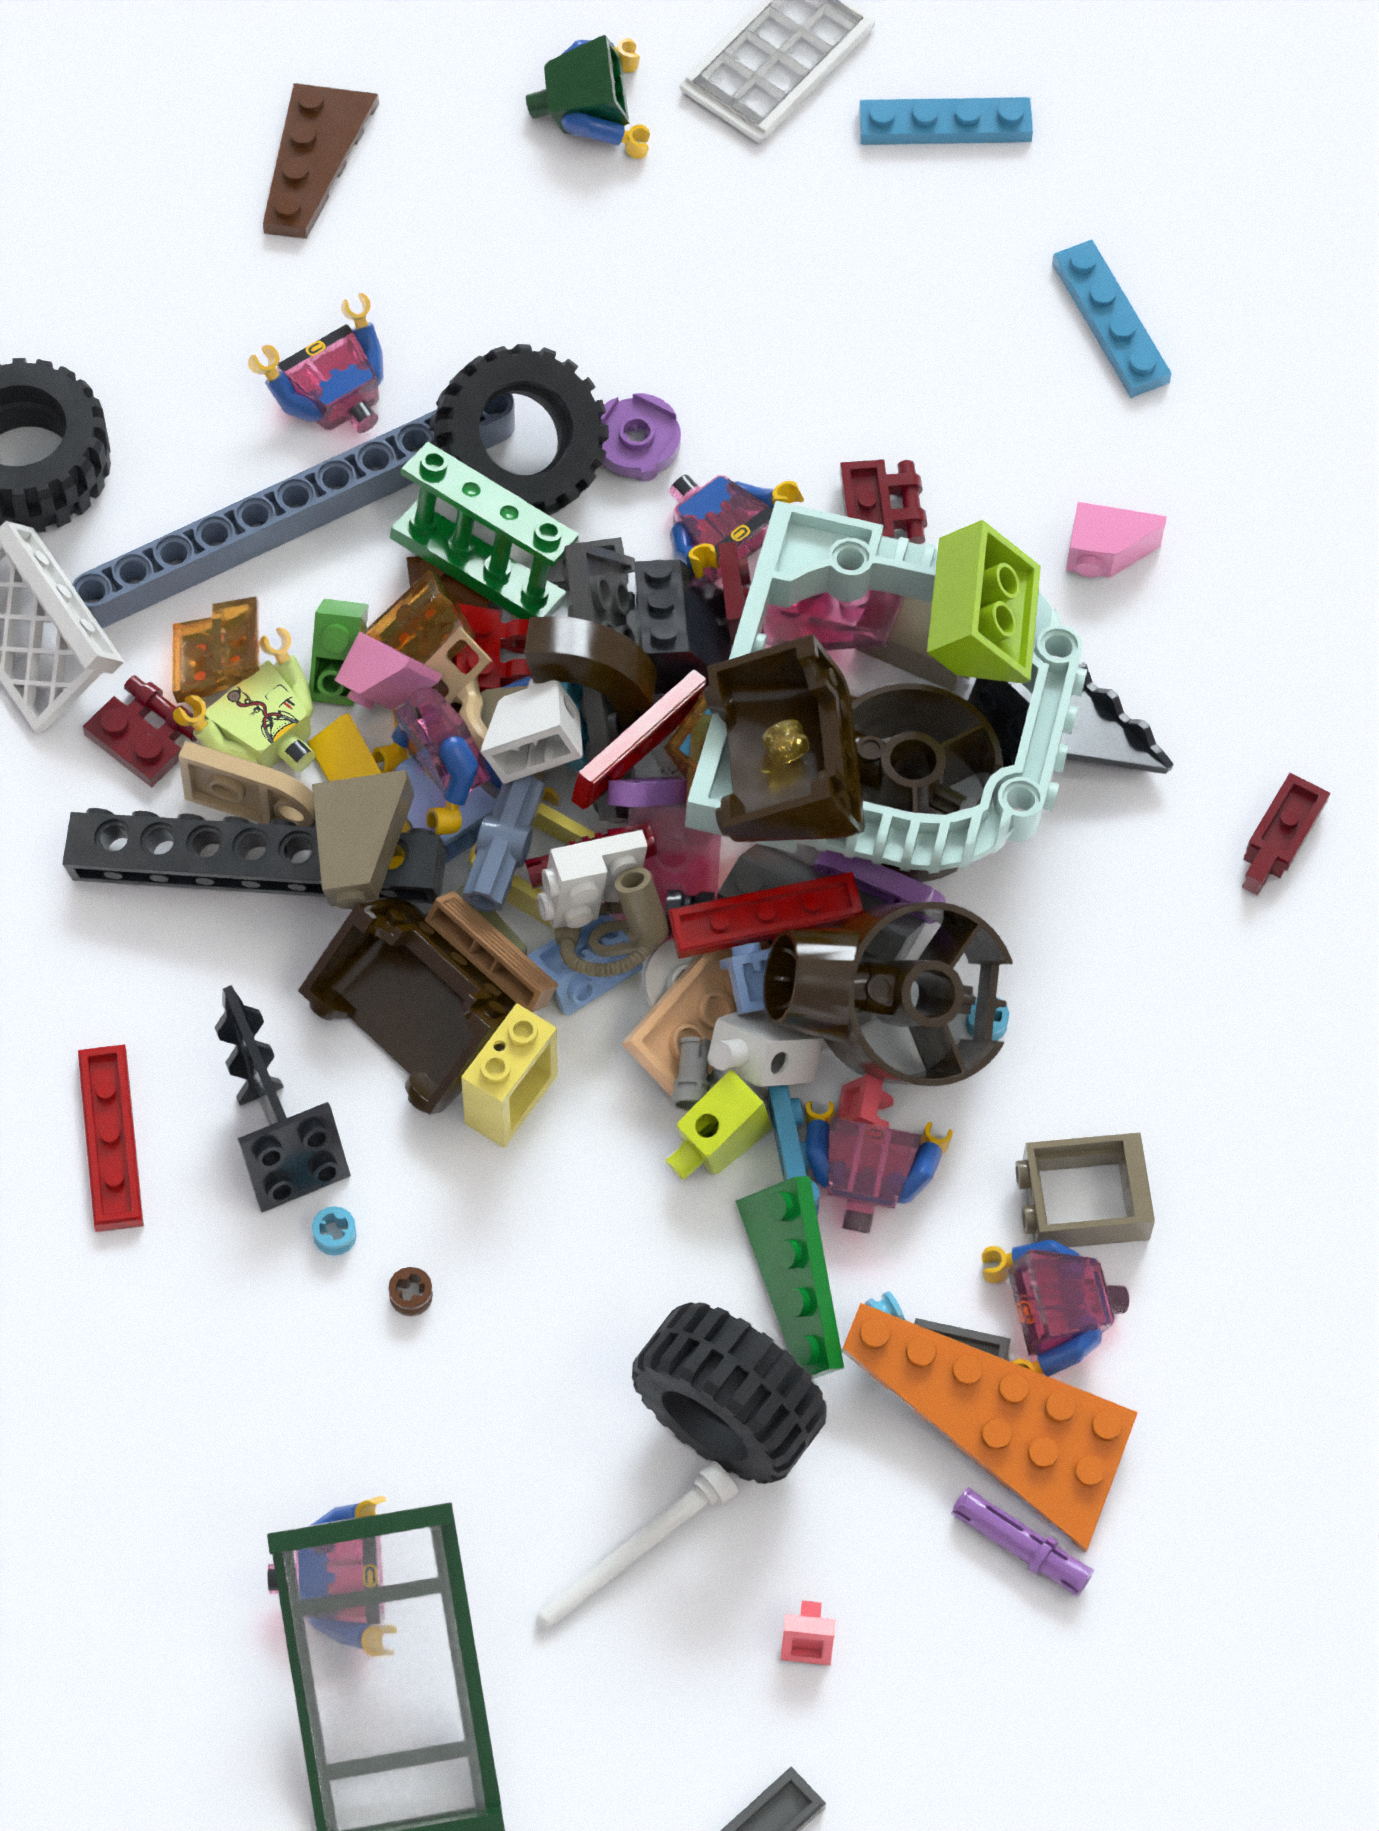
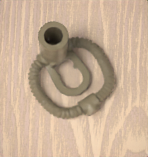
M643 867L630 868L621 872L616 877L614 887L620 902H601L599 916L600 914L604 916L605 914L610 915V913L611 915L624 913L626 920L605 922L597 926L588 938V944L593 953L601 957L631 955L620 959V961L608 962L607 964L585 961L574 952L579 940L581 927L569 928L565 926L556 928L555 941L560 946V955L563 962L570 969L584 975L598 976L599 978L602 976L605 978L612 975L616 976L617 974L621 975L622 972L626 973L628 970H632L633 967L636 968L638 964H642L646 957L654 953L655 948L662 945V942L670 933V927L651 873ZM615 931H623L625 935H628L630 942H619L616 945L610 946L599 944L600 939L604 935Z

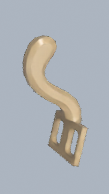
M460 627L424 665L442 674L441 680L449 688L448 695L437 706L432 705L435 711V718H438L452 703L457 702L461 704L459 720L462 730L472 746L483 756L481 747L488 729L481 720L483 698L479 690L478 676L492 660ZM459 640L466 641L479 656V662L468 674H463L448 657L449 651Z

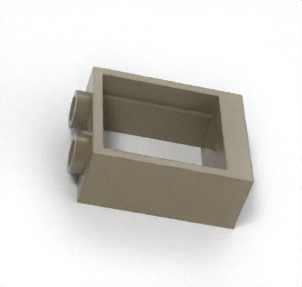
M1141 1132L1027 1142L1025 1144L1022 1160L1015 1162L1017 1187L1019 1190L1026 1189L1028 1205H1022L1024 1233L1033 1234L1034 1243L1044 1240H1055L1066 1247L1150 1240L1155 1217ZM1112 1164L1119 1165L1127 1217L1059 1224L1047 1223L1040 1171Z

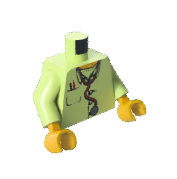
M278 627L276 632L281 638V646L278 650L270 646L266 635L261 637L259 643L261 650L265 654L275 656L277 662L274 665L267 660L207 709L205 702L200 697L195 695L186 697V703L193 709V717H189L179 707L174 710L173 718L181 726L192 725L194 728L193 735L205 747L269 768L274 767L283 760L295 772H301L310 765L315 757V752L304 742L311 735L310 718L314 709L308 681L296 657L289 655L287 652L291 646V636L286 629Z

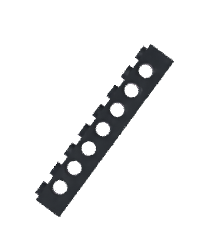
M88 808L86 813L70 812L62 865L73 881L326 897L322 891L316 824L315 827L297 826L294 822L283 819H273L269 821V824L251 823L245 818L236 816L225 817L223 821H212L189 813L179 814L177 818L159 817L153 812L141 810L134 811L131 815H116L103 808ZM411 828L408 829L407 833L401 832L393 855L403 856L405 859L399 867L388 869L378 900L401 898L410 903L433 904L435 899L442 894L447 856L444 843L440 835H435L431 830ZM127 839V843L123 848L118 851H109L110 845L115 840ZM166 841L173 842L171 849L166 853L154 854L159 844ZM211 844L219 845L217 852L212 856L200 857L201 851L206 846ZM256 847L266 848L263 855L258 859L246 860L250 850ZM299 851H312L306 861L301 863L291 862L293 856Z

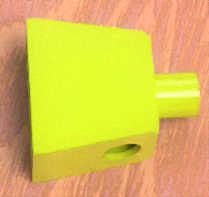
M731 1069L678 1121L676 1127L683 1143L671 1152L664 1161L683 1181L701 1164L713 1175L719 1174L773 1129L764 1102Z

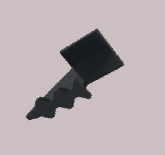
M1085 662L1079 664L1078 667L1087 669L1081 697L1072 695L1069 704L1078 707L1072 735L1062 733L1060 741L1061 744L1069 745L1066 759L1161 774L1171 771L1174 764L1164 750L1156 743L1151 726L1145 720L1131 719L1125 714L1119 695L1113 689L1096 686L1092 681L1087 664ZM976 678L968 702L984 715L994 729L1002 751V767L1015 765L1032 693L1022 683L1009 684L1006 681Z
M232 985L222 988L224 1013L214 1029L220 1041L235 1045V1048L225 1062L229 1074L246 1080L236 1095V1100L241 1106L258 1099L269 1123V1126L237 1138L260 1211L265 1212L350 1177L351 1174L329 1103L325 1102L291 1117H286L276 1092L284 1088L283 1083L279 1078L270 1076L267 1071L275 1057L270 1044L254 1039L264 1023L263 1016L259 1009L244 1005Z

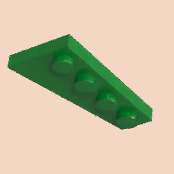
M795 1176L736 1200L789 1353L795 1358V1362L800 1367L808 1371L812 1379L844 1369L810 1176Z

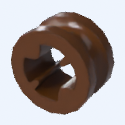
M406 1267L393 1274L389 1281L388 1290L390 1302L395 1311L404 1316H417L425 1312L432 1303L433 1287L431 1278L425 1271L416 1267ZM411 1283H417L419 1293H423L422 1296L414 1294L410 1301L404 1300L403 1292L399 1288L408 1289Z

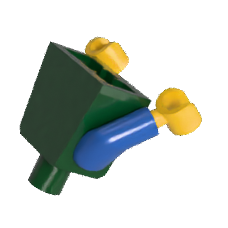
M606 34L593 40L578 39L574 41L560 56L547 61L545 64L546 89L526 95L525 100L530 116L533 119L551 115L565 134L590 138L619 146L622 142L625 143V151L630 157L635 159L646 157L649 146L645 143L648 142L650 137L648 128L641 124L632 126L629 131L624 130V126L630 124L623 72L631 73L638 69L640 55L635 53L636 43L630 38H624L618 42L616 47Z

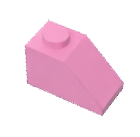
M1077 502L1066 571L1077 572L1085 577L1103 576L1111 578L1161 547L1167 516Z
M359 631L334 681L350 689L347 696L348 699L372 710L375 702L390 710H394L407 702L408 697L409 699L438 684L442 674Z

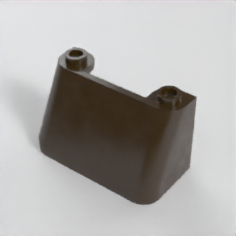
M814 634L707 666L709 686L704 688L705 701L712 714L718 713L726 724L733 794L721 798V807L716 808L715 811L716 821L721 833L724 836L728 835L734 842L835 839L863 833L865 819L850 691L841 669Z
M387 898L357 903L298 989V992L310 1002V1009L325 1020L351 1018L411 1075L405 1082L404 1087L411 1105L429 1115L440 1113L462 1092V1075L516 1005V1002L425 921L427 915L412 903L401 898ZM498 1043L494 1046V1049L501 1051L505 1046Z

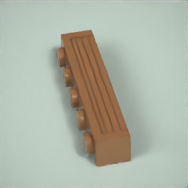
M452 891L435 899L425 918V921L519 1005L532 1013L548 1005L559 984L466 901H463L456 892Z

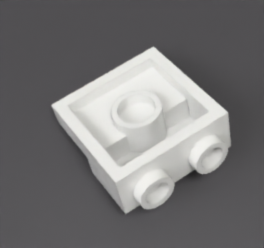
M638 830L550 849L547 869L542 870L543 892L537 895L538 908L542 920H550L552 929L565 926L580 928L598 919L601 901L620 902L614 887V881L621 872L627 869L643 867L648 846L643 831Z

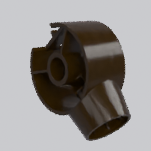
M899 683L876 688L860 697L850 695L861 788L875 794L874 804L912 813L937 814L939 811L946 815L961 810L968 797L949 787L975 774L984 790L989 777L1003 766L999 740L989 721L975 706L955 693L932 685ZM885 738H891L887 743L881 740ZM981 795V797L979 798V800H978V802L976 803V805L980 804L982 795ZM882 863L883 866L920 882L940 879L958 870V867L940 870L939 873L912 869L910 871L900 870V867Z
M944 902L885 903L862 910L845 921L839 928L784 929L779 932L772 942L763 977L764 1010L768 1021L775 1026L824 1038V1041L834 1055L844 1065L861 1076L869 1074L883 1080V1083L918 1086L949 1085L967 1079L979 1072L1002 1049L1004 1041L992 1040L995 1007H1006L1007 1004L1005 1000H998L996 998L999 966L1012 965L1013 961L1007 947L996 931L985 920L963 907ZM916 912L935 920L941 925L917 960H895L886 963L862 961L859 963L865 949L875 935L891 921L902 915ZM965 953L969 964L980 965L973 1039H960L956 1046L947 1023L953 1021L958 1013L971 1014V1005H975L976 996L973 995V986L963 985L959 974L953 969ZM914 981H916L919 990V997L915 1007L911 1001V988ZM856 1012L858 1014L874 1015L882 1023L891 1026L908 1027L925 1071L907 1075L884 1062L866 1041L860 1029Z

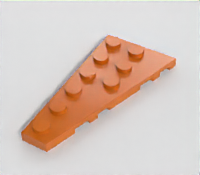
M860 1303L842 1348V1353L887 1390L893 1391L911 1406L918 1416L927 1423L930 1422L949 1438L952 1444L1005 1488L1015 1492L1033 1507L1039 1516L1049 1524L1052 1523L1072 1540L1071 1542L1086 1553L1138 1412Z

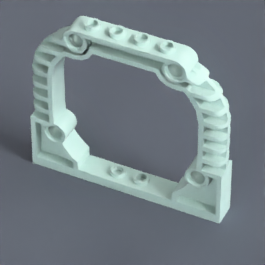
M775 501L729 659L765 649L767 635L761 634L769 604L788 608L801 600L828 592L833 598L840 601L853 602L864 597L868 590L888 592L932 603L938 552L936 545L927 543L926 546L911 543L908 538L900 537L899 540L882 536L883 525ZM1039 592L1031 681L1022 683L1032 693L1015 765L1000 768L989 777L984 787L980 804L950 814L940 815L912 813L863 801L865 819L863 833L835 839L758 841L751 843L794 853L797 851L798 844L816 847L817 851L826 852V850L842 853L847 858L854 859V857L871 860L872 864L882 865L884 863L897 866L903 871H910L912 869L939 873L940 870L968 867L972 862L983 858L991 852L995 854L1006 844V840L1011 842L1029 840L1036 835L1039 829L1043 810L1053 811L1059 784L1050 781L1053 771L1063 772L1069 745L1061 744L1060 741L1062 733L1072 735L1078 707L1069 704L1072 695L1081 697L1087 669L1078 667L1082 653V640L1079 634L1070 627L1060 625V619L1055 607L1052 609L1044 596ZM716 713L712 715L688 796L685 827L724 836L718 827L715 811L716 808L721 807V798L733 794L726 724ZM1012 808H1021L1025 811H1017Z

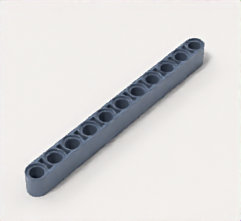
M504 394L493 399L482 412L479 431L485 450L507 440L515 431V400L513 394ZM436 410L86 571L75 578L72 586L100 627L105 628L403 489L414 482L401 475V468L417 453L410 450L421 449L427 441L430 443L434 439V432L429 430L431 416L436 413ZM493 412L501 413L500 415H489V413ZM374 467L383 468L382 470L378 471L369 470ZM336 485L343 486L341 489H330V487ZM295 504H302V505H304V506L299 507V508H291V507H290L291 505H295ZM253 523H263L262 526L258 527L249 526ZM216 541L223 542L221 545L217 546L209 545L210 543ZM174 560L183 561L182 563L176 565L168 564L169 562ZM133 579H141V580H142L141 582L136 583V584H128V583H127V582H129L130 580H133ZM93 598H100V599H101L100 601L95 602V603H87V602H86V601H88L89 599H93Z

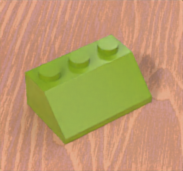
M983 519L939 537L927 653L957 676L1026 683L1031 681L1041 565Z

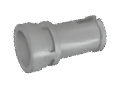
M690 1036L680 1040L678 1078L674 1080V1090L671 1097V1105L674 1108L689 1111L710 1089V1083L707 1081V1057L711 1041L708 1039H702V1044H699L700 1037Z

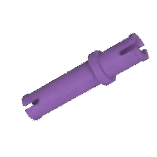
M969 1487L964 1490L951 1511V1515L969 1524L1005 1550L1019 1557L1020 1560L1029 1565V1571L1035 1575L1042 1573L1075 1597L1082 1593L1094 1573V1569L1076 1560L1059 1548L1057 1540L1051 1536L1046 1539L1040 1534L1035 1533L999 1507L985 1500Z

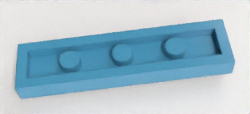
M1030 97L859 100L861 145L1032 142L1033 124Z
M1093 239L1054 253L1052 265L1129 396L1132 398L1169 384L1172 372Z

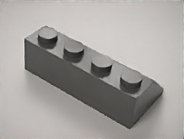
M755 844L739 856L719 889L717 899L831 875L826 876L813 870V866L776 848ZM858 890L863 910L887 903L871 894ZM909 913L891 921L871 940L859 963L862 961L886 963L888 961L905 960L923 930L926 921ZM773 939V940H768V943H769L770 945H772V942L774 941V939Z

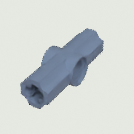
M533 774L505 784L502 782L491 816L486 815L483 819L476 841V858L463 890V901L468 902L477 910L487 913L502 911L517 867H523L524 860L528 856L533 836L532 825L545 792V783L536 779Z

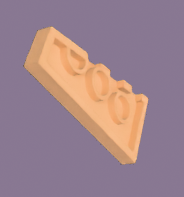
M768 941L759 942L761 951L770 949L771 945ZM731 948L697 955L689 967L682 972L674 984L670 986L621 1043L670 1097H672L674 1090V1080L678 1078L681 1038L690 1036L700 1037L699 1044H702V1039L704 1038L711 1041L718 1018L737 1012L729 970H721L719 962L720 960L733 957ZM709 1063L707 1076L711 1074L714 1068L713 1066H710Z

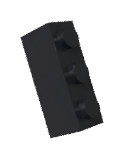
M680 559L635 561V609L638 644L649 656L656 668L655 694H667L692 670L705 677V687L709 686L707 666L729 660L731 654V641L723 590L704 576L699 579L696 578L693 569Z

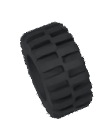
M517 344L512 349H507L505 346L491 349L487 354L479 355L470 361L449 381L448 386L441 392L435 403L438 406L436 413L431 416L429 430L434 432V439L430 443L551 516L580 497V494L589 488L597 477L595 472L597 468L603 465L607 453L602 449V446L609 439V425L602 424L601 416L606 413L603 400L595 401L591 394V391L596 388L589 376L582 380L575 373L579 366L569 358L562 363L555 359L556 351L545 347L539 352L532 351L531 344ZM504 394H519L536 401L547 411L556 429L557 451L555 457L545 469L532 475L514 474L497 465L487 454L481 441L479 422L485 407L493 399Z
M12 358V363L0 364V435L19 427H40L54 432L62 438V441L49 456L36 463L25 466L0 464V526L5 521L32 527L36 533L46 532V526L56 524L59 528L71 522L70 515L76 512L80 516L91 507L90 497L96 499L100 496L105 487L104 479L110 473L111 460L109 454L111 449L103 408L99 399L94 397L93 389L85 380H76L75 372L64 366H60L58 370L53 369V364L50 361L37 359L36 363H27L26 358Z
M690 1302L673 1309L632 1364L633 1387L636 1393L642 1396L641 1401L646 1408L652 1410L656 1415L655 1418L664 1427H668L684 1445L687 1444L693 1448L696 1454L705 1460L716 1461L726 1472H733L739 1478L746 1481L755 1480L758 1484H767L786 1478L826 1423V1401L823 1400V1393L819 1386L813 1384L812 1376L808 1371L800 1367L795 1362V1358L786 1349L782 1350L776 1345L774 1339L766 1333H760L751 1326V1323L741 1317L737 1319L730 1315L729 1311L720 1307L711 1308L707 1303L699 1302L694 1304Z

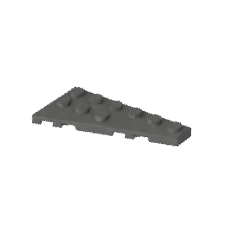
M582 542L565 545L566 559L562 563L564 580L570 588L572 603L568 608V617L588 620L607 626L635 642L633 631L627 625V615L630 611L635 610V594L627 589V574L634 573L635 558ZM582 685L583 696L580 698V711L588 727L589 741L586 744V757L589 763L623 732L612 702L601 692ZM634 767L621 779L635 778ZM608 791L593 803L596 813L599 814L600 821L623 823L635 820V807L607 804Z

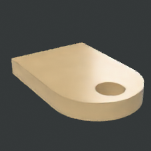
M185 740L178 756L185 800L260 824H269V821L273 819L288 820L294 822L297 826L310 827L315 819L313 792L297 779L281 771Z

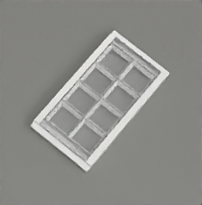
M761 0L685 76V80L680 84L679 90L760 144L870 34V31L875 27L876 20L845 0Z

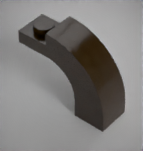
M555 616L529 618L524 655L533 683H545L555 680L585 685L601 692L614 705L622 732L628 729L653 706L657 671L645 651L631 639L607 626L588 620Z

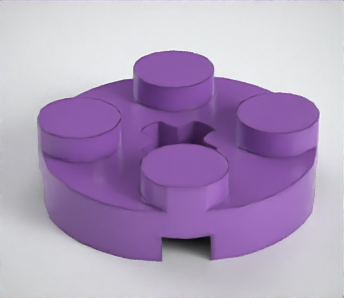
M633 393V398L619 401V397H616L604 404L606 413L601 416L602 424L609 425V439L602 446V449L607 452L603 462L606 468L616 474L634 477L639 481L645 482L653 480L658 475V472L665 470L673 463L681 447V427L676 420L677 415L667 402L651 394ZM639 429L645 431V440L639 442L629 440V436L626 434L628 431L636 433Z

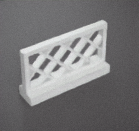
M5 521L0 526V561L7 555L12 564L10 582L0 581V588H9L6 614H0V620H5L3 645L0 646V652H2L0 655V681L34 732L44 733L103 672L113 674L124 663V660L34 528ZM21 589H30L34 595L32 615H18ZM18 621L31 622L29 648L15 647ZM44 622L53 623L57 629L55 649L41 648ZM14 653L28 654L25 680L16 679L12 673ZM40 655H54L51 682L37 681ZM67 656L76 657L84 669L72 683L64 682ZM48 687L51 688L49 706L39 714L35 708L36 688Z

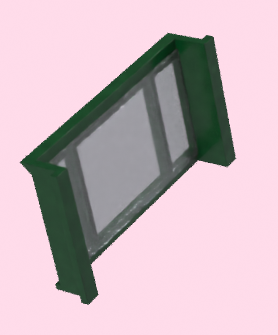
M452 1501L267 1533L269 1553L272 1554L316 1830L505 1831Z

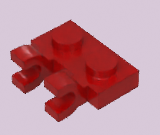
M460 603L455 605L454 610L461 619L469 636L492 660L478 676L480 693L486 689L504 687L524 677H531L526 659H512L506 663L500 662V648L524 654L529 620L516 619L502 623L500 610ZM465 642L451 655V661L463 674H468L479 662V656Z

